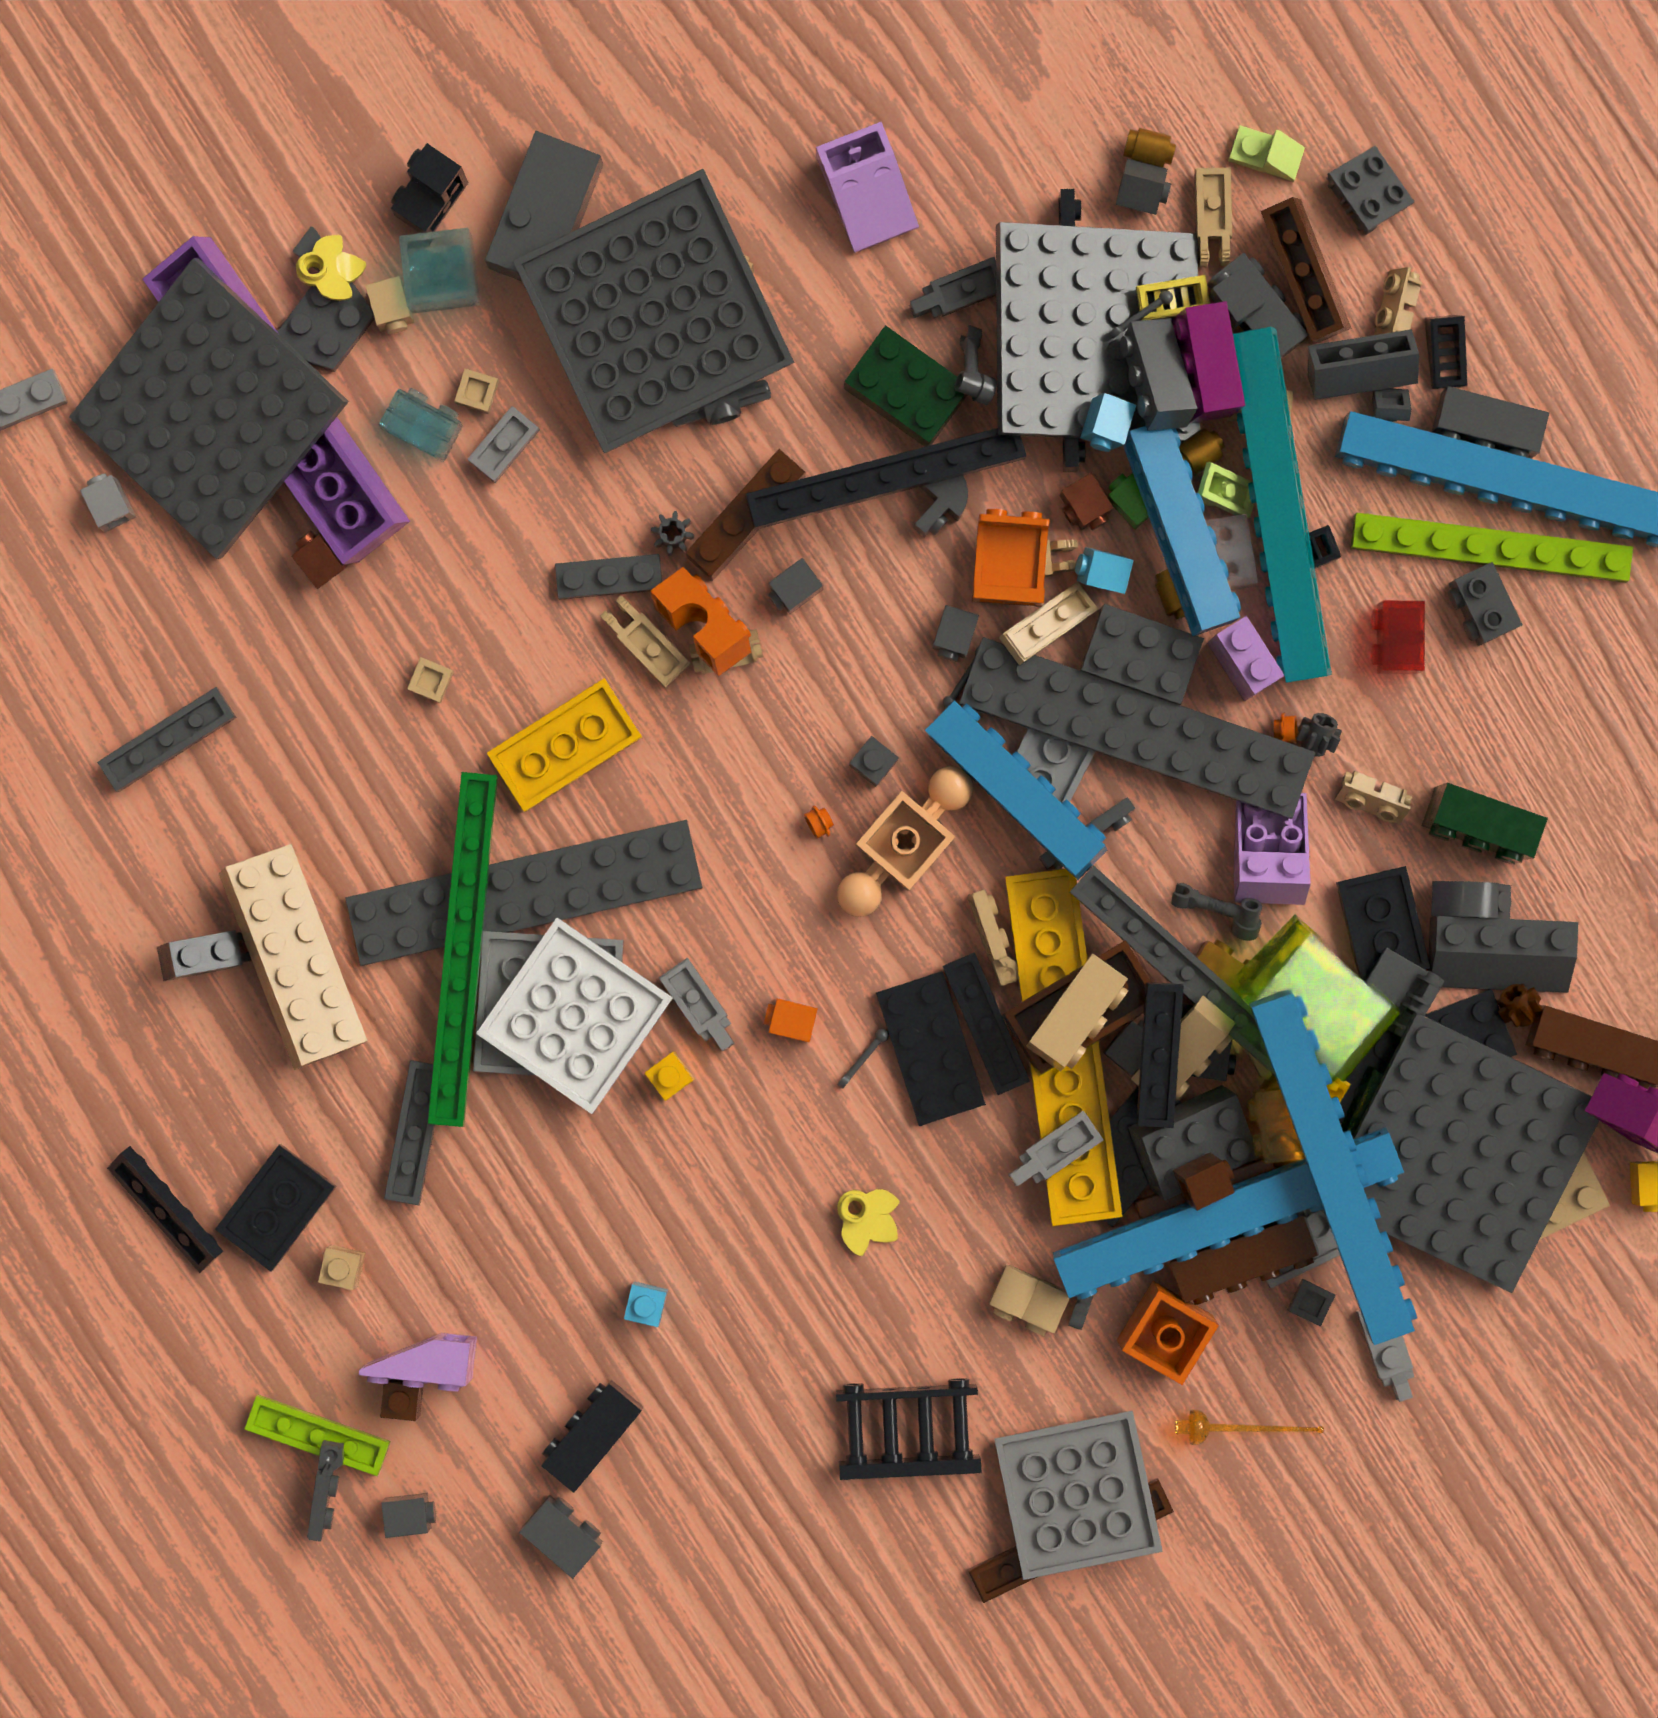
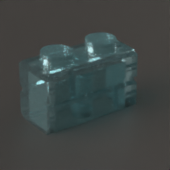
M409 388L408 392L398 389L381 418L379 426L389 434L444 462L463 428L462 423L457 420L459 414L440 404L438 409L427 404L428 397L413 388Z

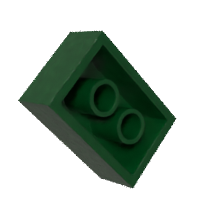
M886 325L844 381V389L924 447L933 444L968 396L955 391L956 375Z
M1447 782L1434 788L1421 826L1430 829L1429 835L1444 841H1449V839L1455 840V838L1462 840V847L1478 853H1482V850H1490L1496 852L1495 859L1515 865V862L1522 863L1523 860L1535 858L1548 818Z

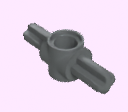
M766 380L756 381L676 419L672 423L678 427L705 418L710 425L734 420L740 416V408L771 398L768 382Z

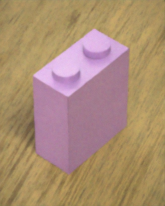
M1247 615L1216 634L1207 643L1244 702L1285 676Z

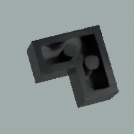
M426 143L422 150L416 149L409 158L407 173L411 180L406 187L402 185L395 192L391 200L393 204L391 210L398 219L430 239L468 185V180L462 166Z

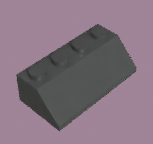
M1432 916L1430 917L1428 955L1431 969H1428V971L1444 980L1442 987L1504 990L1510 985H1521V983H1524L1527 990L1534 987L1536 991L1568 993L1577 960L1578 922Z

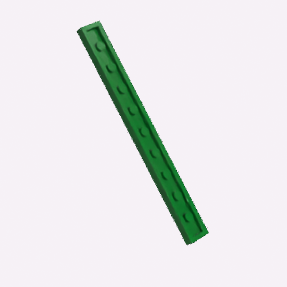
M461 772L428 1124L464 1127L497 775Z

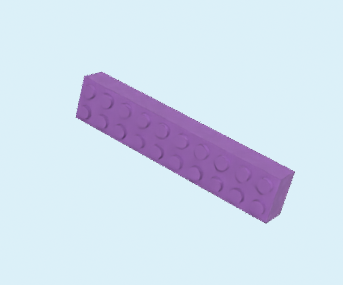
M191 237L143 278V281L159 302L191 260L198 258L276 331L211 237ZM337 417L284 481L342 565L360 562L410 522Z

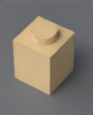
M399 276L365 285L376 325L381 332L387 330V334L405 331L408 324L414 323L405 287Z
M335 1245L326 1247L318 1283L354 1290L359 1285L366 1252Z

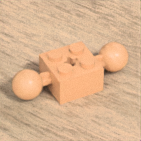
M946 766L937 770L929 781L928 790L930 797L922 806H919L907 794L901 791L856 843V847L874 862L865 872L851 873L840 882L837 889V900L840 907L847 914L855 917H864L873 913L881 902L882 891L880 886L889 876L909 891L951 843L955 836L937 820L946 810L954 811L961 809L970 801L973 794V783L966 771L956 766ZM899 833L903 836L908 833L913 835L911 843L914 847L911 850L907 847L903 850L897 847L899 840L896 836Z

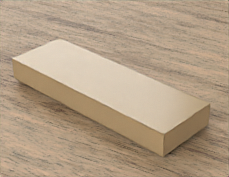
M1077 581L1004 632L999 639L1020 666L1094 614L1098 608Z

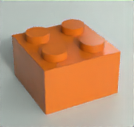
M1152 1281L1117 1338V1342L1123 1352L1183 1385L1219 1327V1324L1209 1312L1191 1302L1184 1303L1183 1297Z

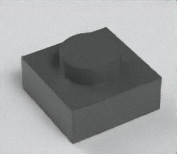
M1387 388L1373 391L1372 403L1375 418L1390 422L1397 420L1410 421L1412 409L1409 389Z
M1301 1279L1287 1310L1321 1327L1335 1298V1294Z

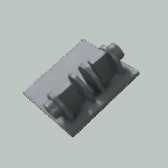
M1376 146L1327 174L1328 188L1332 189L1338 199L1343 197L1339 204L1341 206L1346 203L1349 205V208L1345 211L1346 214L1354 213L1351 218L1357 225L1358 231L1363 230L1365 235L1376 229L1380 223L1414 203V200Z
M1385 947L1351 1009L1402 1038L1414 1012L1426 1015L1444 980Z

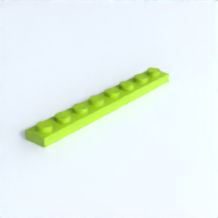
M1364 513L1354 514L1350 548L1478 565H1487L1493 562L1495 567L1625 583L1630 580L1633 546Z

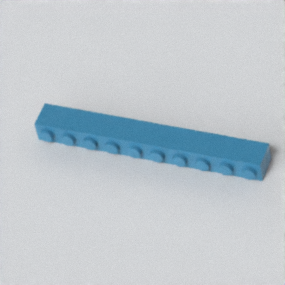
M1352 411L1345 416L1335 457L1343 459L1342 464L1346 466L1363 468L1364 464L1377 468L1376 473L1383 476L1396 477L1398 473L1409 476L1410 482L1414 484L1430 486L1431 482L1443 485V490L1456 495H1464L1465 491L1478 495L1477 499L1482 502L1497 504L1498 500L1511 503V508L1516 511L1531 513L1532 509L1545 512L1544 517L1550 520L1565 522L1566 518L1579 521L1578 526L1584 529L1598 531L1600 527L1613 530V536L1623 539H1633V536L1647 539V545L1658 548V492Z
M1288 989L1249 1003L1373 1345L1414 1332L1412 1320L1417 1319V1315L1411 1299L1404 1300L1399 1287L1404 1286L1405 1282L1399 1266H1391L1387 1253L1393 1252L1387 1232L1380 1233L1375 1220L1381 1218L1376 1201L1374 1197L1367 1199L1363 1186L1368 1185L1369 1182L1362 1164L1355 1166L1351 1152L1357 1151L1350 1130L1345 1132L1342 1130L1339 1119L1345 1117L1340 1101L1338 1097L1331 1098L1327 1085L1333 1082L1326 1063L1319 1065L1314 1051L1320 1050V1046L1314 1030L1307 1031L1302 1019L1308 1016L1302 996L1294 997L1293 992Z
M1386 1128L1353 1139L1357 1151L1351 1152L1355 1166L1362 1164L1369 1182L1363 1188L1377 1183L1378 1187L1392 1184L1398 1180L1397 1175L1405 1173L1390 1133ZM1305 1158L1233 1184L1235 1193L1198 1211L1185 1202L1053 1252V1259L1068 1298L1077 1296L1078 1300L1088 1298L1098 1292L1096 1288L1110 1283L1111 1287L1125 1284L1131 1280L1130 1275L1143 1271L1147 1275L1164 1268L1163 1263L1175 1258L1177 1262L1189 1260L1197 1255V1250L1210 1246L1211 1250L1221 1248L1231 1242V1237L1242 1233L1244 1237L1256 1235L1264 1230L1263 1225L1277 1221V1224L1288 1223L1298 1217L1296 1213L1309 1208L1311 1212L1322 1210L1323 1207Z

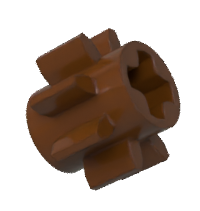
M1521 983V985H1510L1502 991L1500 999L1497 1000L1501 1008L1498 1013L1505 1024L1512 1021L1515 1027L1529 1026L1537 1020L1539 1012L1543 1010L1539 1004L1541 997L1534 987L1527 990L1524 983Z

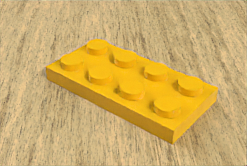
M603 678L487 752V755L522 810L527 812L643 737L606 679Z

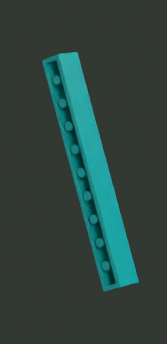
M1266 327L1233 334L1245 400V407L1241 409L1242 413H1237V423L1240 434H1245L1247 447L1243 448V460L1246 469L1251 468L1253 482L1248 483L1251 503H1257L1259 517H1254V527L1257 538H1262L1264 551L1260 552L1259 556L1263 573L1268 572L1270 586L1265 587L1266 601L1268 607H1274L1275 621H1271V632L1274 642L1279 641L1281 655L1276 657V661L1285 675L1286 683L1332 675L1277 331L1276 328Z

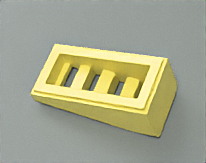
M1206 275L1136 286L1139 311L1149 305L1148 292H1154L1155 300L1159 298L1163 290L1170 291L1173 295V300L1169 304L1170 309L1164 310L1162 304L1156 308L1157 311L1149 313L1141 320L1176 317L1184 308L1192 307L1190 306L1187 287H1193L1196 305L1192 306L1210 304ZM1180 288L1183 307L1177 308L1174 289Z

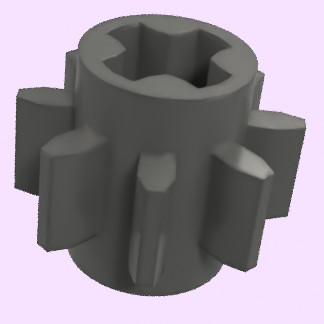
M674 511L672 518L665 519L660 514V527L651 528L652 533L660 535V538L654 543L655 547L659 548L664 544L667 547L668 556L672 555L673 549L679 547L683 552H686L685 540H692L695 537L693 533L685 531V528L691 524V520L685 519L681 522L678 520L677 511ZM675 525L678 532L682 533V535L675 536L674 541H669L664 531H670L671 526Z
M1316 713L1311 720L1303 717L1296 739L1302 741V748L1314 751V756L1320 757L1325 755L1326 750L1332 753L1336 751L1341 740L1339 737L1342 730L1336 729L1338 724L1333 717L1324 713Z

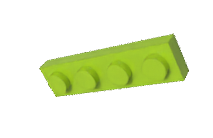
M259 1394L254 1400L244 1429L320 1456L323 1440L344 1443L343 1465L374 1476L379 1475L391 1442Z

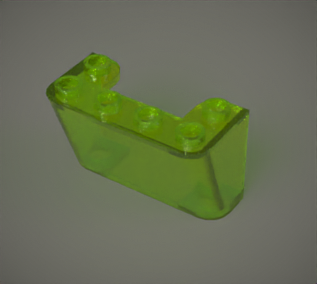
M1296 914L1237 974L1240 984L1238 989L1242 993L1241 998L1247 1005L1288 989L1293 992L1294 997L1302 996L1308 1012V1016L1302 1019L1307 1031L1314 1030L1320 1046V1050L1314 1051L1316 1058L1320 1064L1326 1063L1333 1082L1337 1078L1343 1082L1347 1079L1400 1014L1399 1008L1373 984L1369 986L1329 950L1324 945L1322 938Z

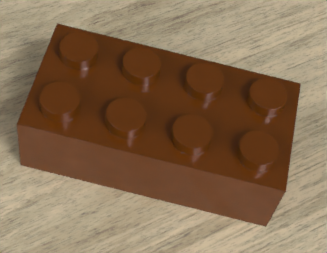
M1126 940L1101 954L1098 958L1128 978L1123 987L1129 991L1114 1011L1110 1008L1106 1009L1102 1016L1107 1019V1022L1093 1040L1088 1036L1081 1044L1084 1048L1091 1046L1144 1014L1146 982H1151ZM1083 966L1011 1008L1002 1016L1038 1076L1043 1075L1054 1067L1028 1049L1026 1045Z

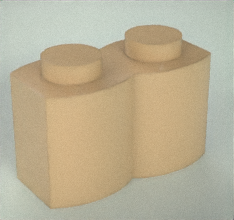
M1006 1264L989 1301V1305L995 1307L993 1311L995 1315L1009 1321H1013L1014 1316L1027 1321L1025 1328L1045 1336L1046 1331L1055 1333L1070 1298H1068L1065 1289Z

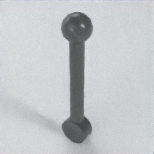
M1162 291L1157 300L1110 331L1111 337L1115 338L1126 330L1131 321H1139L1162 304H1170L1173 300L1172 293L1170 291Z
M977 647L975 650V657L977 655L979 647ZM975 658L951 695L943 699L945 708L954 700L956 701V698L967 683Z
M886 1029L877 1030L875 1033L876 1038L837 1084L843 1089L878 1045L888 1040L889 1033Z

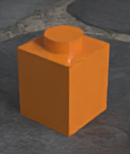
M777 998L775 1005L768 1004L764 1024L770 1025L768 1033L810 1043L818 1008Z

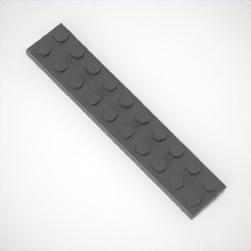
M985 637L981 640L960 700V705L964 706L967 703L973 709L1289 819H1292L1315 755L1314 751L1034 655L1019 666L1004 644Z
M678 821L490 864L483 931L509 933L552 923L556 918L566 920L703 888L688 821ZM452 873L345 897L360 966L445 947Z

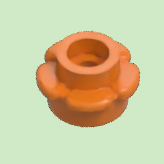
M1284 712L1281 714V720H1274V738L1291 744L1297 743L1296 715L1286 716Z
M812 806V810L804 814L809 829L816 839L825 834L829 837L831 834L829 828L834 826L829 813L825 808L819 810L816 806Z

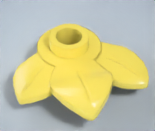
M330 235L319 239L315 243L312 252H308L298 259L296 274L305 285L316 286L323 297L330 300L343 301L352 298V290L349 283L362 275L366 269V262L357 256L342 252L343 240L341 235ZM311 267H317L320 272L310 274L307 270Z
M876 1189L866 1194L859 1190H850L840 1197L837 1210L840 1218L844 1221L841 1236L844 1243L853 1253L863 1256L870 1239L877 1242H894L898 1239L896 1224L889 1214L900 1203L898 1198L883 1189ZM852 1201H858L862 1206L861 1211L857 1214H852L848 1210V1205Z

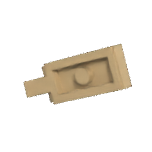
M985 889L969 894L967 899L987 958L991 961L998 985L1002 986L1019 980L1017 962L1010 959L1005 950L1009 948L1007 935L1003 928L998 929L994 915L998 914V909L993 896H987Z

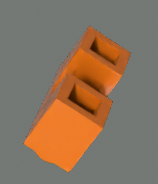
M682 567L650 590L655 609L675 631L693 621L706 624L703 629L693 635L697 654L718 677L751 653L749 643L751 633L747 626L740 619L735 621L729 615V610L725 603L719 597L713 598L708 593L705 582L697 574L692 576Z

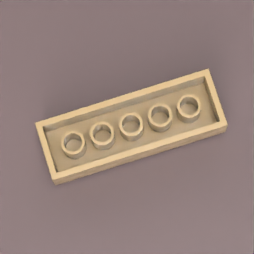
M292 844L225 867L219 873L220 879L294 1070L367 1042Z

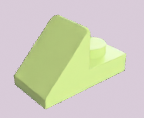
M1240 125L1228 161L1294 182L1305 147L1280 130H1276L1273 135Z
M1207 462L1198 490L1204 506H1216L1240 518L1251 517L1254 503L1252 504L1250 500L1248 483L1252 481L1212 462Z

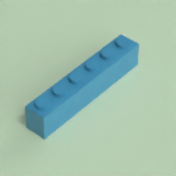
M1146 426L1129 431L1123 447L1192 636L1233 623L1240 618V601L1236 593L1231 592L1227 581L1229 577L1228 568L1224 560L1219 559L1215 548L1217 544L1216 535L1212 527L1206 524L1203 515L1205 510L1204 503L1200 494L1194 491L1191 482L1193 477L1192 470L1188 461L1182 458L1179 450L1180 437L1176 428L1147 431Z
M954 700L925 730L928 736L1066 870L1079 880L1108 851L1105 844L1102 843L1106 839L1104 834L1092 823L1086 827L1077 819L1081 815L1079 810L1067 799L1061 803L1052 794L1056 790L1054 786L1042 775L1036 779L1027 770L1031 765L1021 754L1015 751L1011 755L1002 746L1006 741L996 730L990 727L986 731L977 722L981 717L971 706L966 703L961 707Z

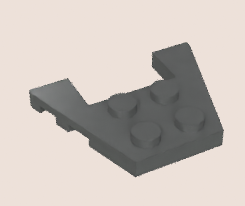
M312 226L293 250V253L299 258L308 252H312L315 243L321 239L318 232ZM353 282L349 283L352 290V298L343 301L325 298L320 294L316 286H311L280 329L276 330L309 364L335 372L374 321L372 309Z

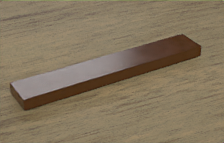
M1159 1479L1148 1482L1156 1520L1173 1513L1174 1511ZM1016 1546L968 1569L983 1603L1035 1579L1023 1580Z

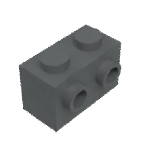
M1493 562L1449 583L1451 588L1448 591L1449 599L1456 610L1461 609L1466 620L1463 622L1464 630L1471 641L1475 640L1478 646L1523 625Z

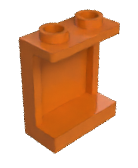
M987 509L986 514H979L972 602L1034 607L1043 606L1050 519H1043L1042 513L1029 511L1021 512V517L1007 516V510Z

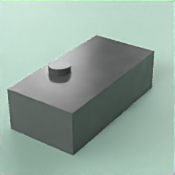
M535 130L485 258L489 269L522 281L513 260L579 229L603 168L601 155Z

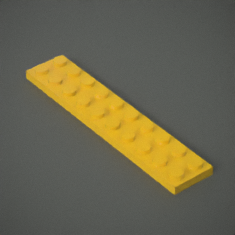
M1066 869L1005 877L1022 1002L1085 965L1087 962L1080 902L1069 893L1077 884V879ZM1099 1041L1086 1048V1051L1072 1069L1066 1065L1060 1072L1054 1067L1043 1075L1038 1076L1030 1063L1040 1140L1082 1111L1087 1114L1104 1139L1046 1179L1052 1226L1123 1217Z

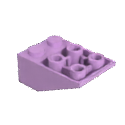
M882 122L816 147L817 161L854 253L919 228Z
M1301 793L1292 819L1236 800L1234 845L1235 902L1242 903L1246 898H1253L1267 904L1305 905L1310 888L1306 793Z
M441 1333L368 1362L359 1369V1375L368 1376L367 1382L388 1384L389 1380L399 1379L403 1380V1386L422 1388L424 1384L437 1383L439 1390L459 1391L460 1387L466 1386L473 1378L477 1337Z

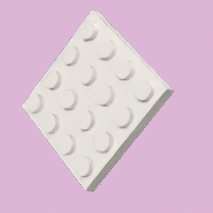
M556 918L476 1034L593 1114L673 997L561 919Z

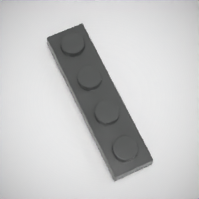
M215 687L97 763L114 790L120 792L237 717L220 690Z
M410 1060L384 1196L386 1200L418 1206L421 1203L435 1130L434 1124H428L433 1064Z

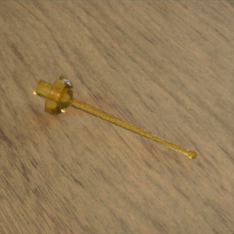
M1194 1409L1190 1411L1189 1420L1175 1421V1433L1189 1434L1191 1445L1202 1444L1207 1439L1209 1432H1324L1323 1426L1289 1427L1209 1424L1207 1416L1202 1411Z

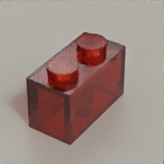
M1381 601L1377 604V609L1372 610L1371 615L1372 630H1377V644H1373L1371 650L1372 665H1377V674H1420L1425 671V601Z

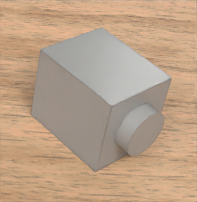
M101 474L87 481L88 486L80 490L98 528L102 531L107 532L136 518L119 480L114 476L110 475L107 477L106 474Z

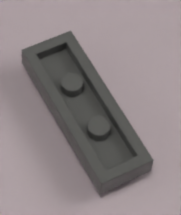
M659 554L555 564L559 600L649 592L662 582Z
M1127 797L1085 826L1088 827L1092 823L1101 832L1112 826L1114 831H1117L1132 821L1129 814L1135 810V807ZM1048 851L1039 857L1046 870L1053 865L1056 870L1063 868Z

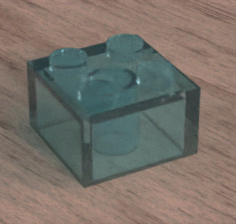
M469 228L399 236L406 303L411 313L481 305L473 237Z

